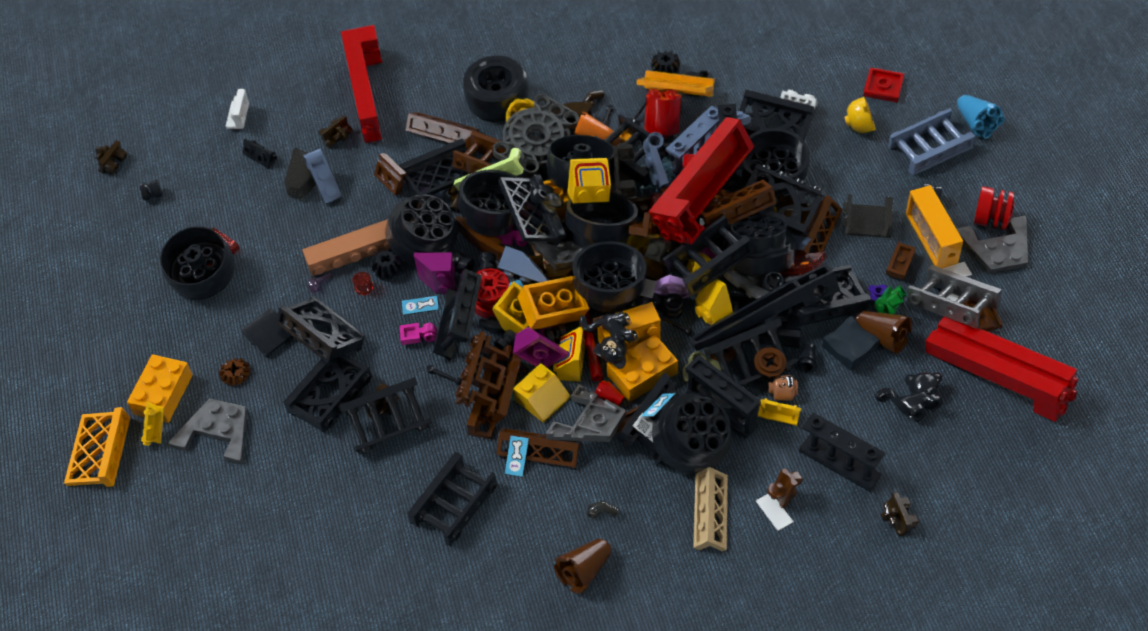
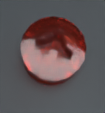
M358 272L353 276L352 282L358 295H367L373 290L371 277L367 272Z

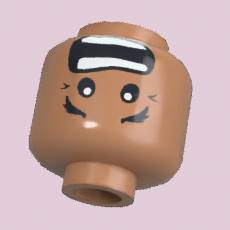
M791 375L774 376L773 381L769 382V394H773V398L776 401H791L794 399V396L798 395L797 380H794Z

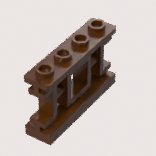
M481 331L477 336L474 335L470 342L472 348L465 359V363H467L466 368L460 376L462 383L457 388L455 394L457 396L456 404L460 405L463 403L468 408L475 401L487 406L485 416H492L491 420L498 423L507 414L521 358L513 354L514 349L510 345L506 346L503 351L489 345L491 336H485L486 332ZM480 351L489 355V359L485 357L479 358ZM497 359L502 362L507 360L506 366L504 367L496 363ZM482 368L497 373L494 384L480 378ZM474 385L480 388V392L474 390L469 392L470 386ZM489 392L493 395L498 393L496 400L488 397L487 393Z

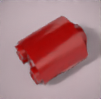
M649 89V93L646 94L644 130L649 133H660L663 139H668L670 136L679 133L681 95L677 94V90L667 89L666 92H659L658 89Z

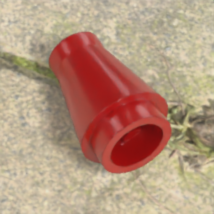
M602 380L595 390L598 398L607 399L617 406H620L625 399V396L609 381Z

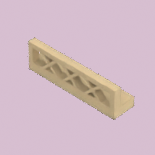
M711 467L695 474L693 548L702 550L711 546L724 551L727 549L728 475ZM715 477L720 479V488L715 481ZM715 494L720 500V506L715 500ZM715 512L720 519L719 525L715 519ZM714 532L717 533L719 542L714 540Z

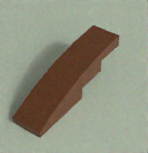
M457 216L458 231L481 252L494 253L497 256V261L500 262L505 249L502 245V240L494 236L475 232L466 224L465 218Z

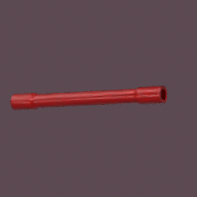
M587 311L585 316L587 317V323L591 325L589 311ZM584 331L592 381H600L603 379L598 355L594 353L596 345L593 331L591 333Z

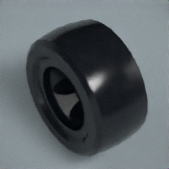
M493 55L478 59L467 68L463 78V91L465 101L472 113L485 120L500 121L506 120V111L516 99H528L529 84L526 71L517 60L503 55Z
M569 135L558 138L550 144L548 150V179L557 187L568 190L570 159L607 158L610 182L612 183L616 169L614 164L616 161L615 149L609 142L594 136Z
M194 226L178 231L165 243L160 255V266L166 281L176 293L188 299L201 300L217 295L230 283L235 270V261L229 245L219 233L207 227ZM209 262H213L212 266H207ZM190 269V271L185 274V270ZM199 271L203 272L200 276L196 275Z

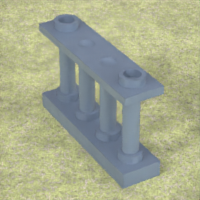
M713 106L708 108L666 148V152L675 156V165L666 172L667 178L674 181L684 169L682 167L684 154L695 155L697 148L702 147L714 133L716 125L719 123L718 109Z
M950 108L890 135L888 148L891 150L899 146L910 158L909 172L912 176L973 148L975 135L972 132L961 134L950 122L952 110ZM944 126L955 139L946 141L936 128ZM929 132L940 146L931 148L921 135ZM914 139L925 153L916 155L906 142Z

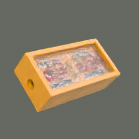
M929 185L910 191L906 216L934 266L946 268L958 264L963 239L932 186Z

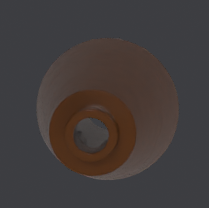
M862 311L855 318L865 331L880 339L879 344L892 353H900L909 340L906 338L907 332L911 333L912 319L905 315Z
M598 538L558 556L554 560L556 561L554 570L557 577L564 586L568 584L572 587L570 591L577 594L583 593L610 557L611 546L606 540Z

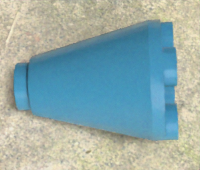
M963 95L957 101L961 114L972 132L978 137L989 138L999 125L1005 121L1002 109L996 104L970 95Z

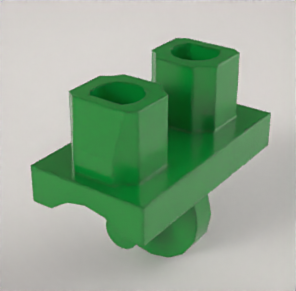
M901 285L895 289L889 286L885 289L882 296L875 301V309L879 313L888 312L889 314H894L899 305L903 303V298L907 296V293Z

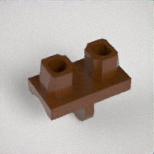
M786 468L782 469L775 483L769 485L767 493L771 499H777L780 507L784 508L790 499L795 497L796 487L801 485L803 478L797 471L789 473Z

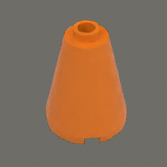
M583 112L574 133L575 135L597 136L605 140L614 130ZM618 137L611 145L618 149L622 139Z

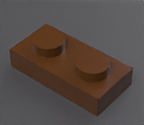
M898 242L887 267L886 275L904 280L916 252V247Z

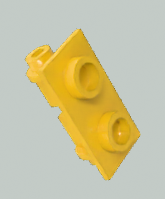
M767 398L760 400L761 405L759 406L757 417L797 426L801 408H798L797 405L781 404L769 401Z
M146 402L141 441L146 446L151 445V442L161 444L164 408Z

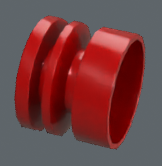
M982 186L973 224L986 227L989 219H993V228L996 229L998 221H1002L1001 230L1006 231L1014 210V192L1009 191L1007 199H1003L1005 190H1001L999 196L994 197V188Z
M482 269L477 272V274L482 275L475 313L484 319L489 317L497 318L492 308L508 289V277L498 269Z

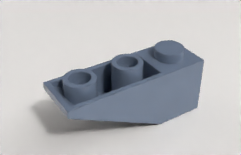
M507 246L505 247L498 268L503 270L505 275L512 278L514 275L520 276L519 280L529 284L531 281L537 283L550 281L527 254Z

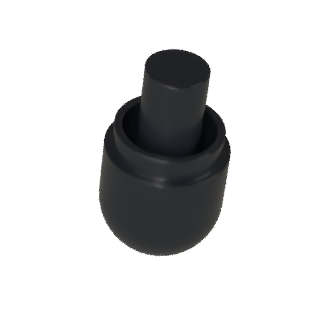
M489 317L488 320L480 318L479 326L486 327V330L489 332L500 334L504 331L495 317Z

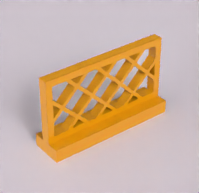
M647 70L645 77L637 79L636 85H642L647 89L664 91L673 89L677 90L678 93L712 97L715 79Z
M122 407L115 408L114 412L82 414L64 481L66 486L104 484L106 487L114 486L131 418ZM112 419L107 427L102 425L106 420ZM88 420H96L92 426L86 429ZM101 426L103 430L93 437L91 433ZM108 434L107 440L100 445L98 440ZM89 435L92 439L82 446V440ZM96 443L99 447L89 454L86 450ZM103 451V457L96 462L93 458ZM85 452L87 457L77 463L78 457ZM92 460L94 465L84 471L82 467ZM99 468L98 477L90 478L89 475ZM81 470L83 472L77 479H72L77 471Z

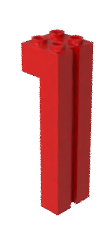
M370 25L341 31L364 142L382 140L366 66L382 63L375 26Z
M726 117L648 211L653 218L652 221L659 226L661 236L666 240L693 244L705 229L704 225H699L695 221L696 218L754 148L740 119Z
M943 317L938 323V328L933 330L925 340L926 353L1033 399V412L1054 422L1057 421L1060 415L1063 416L1066 413L1068 403L1070 401L1073 402L1077 396V391L1075 390L1078 383V378H1076L1077 369L983 329H976Z

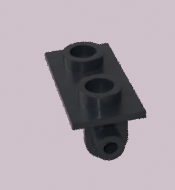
M244 138V155L266 168H269L270 162L277 160V155L274 151L264 149L255 140L249 141Z

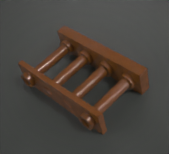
M473 131L470 134V148L464 154L456 150L453 152L452 166L468 173H473L492 165L487 162L494 157L493 146L500 140ZM498 148L496 150L498 153L506 152L504 148ZM476 151L485 154L480 160L471 157ZM529 165L526 167V169L529 171H534L535 167L533 165Z

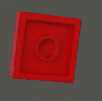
M870 67L863 96L898 103L905 73Z

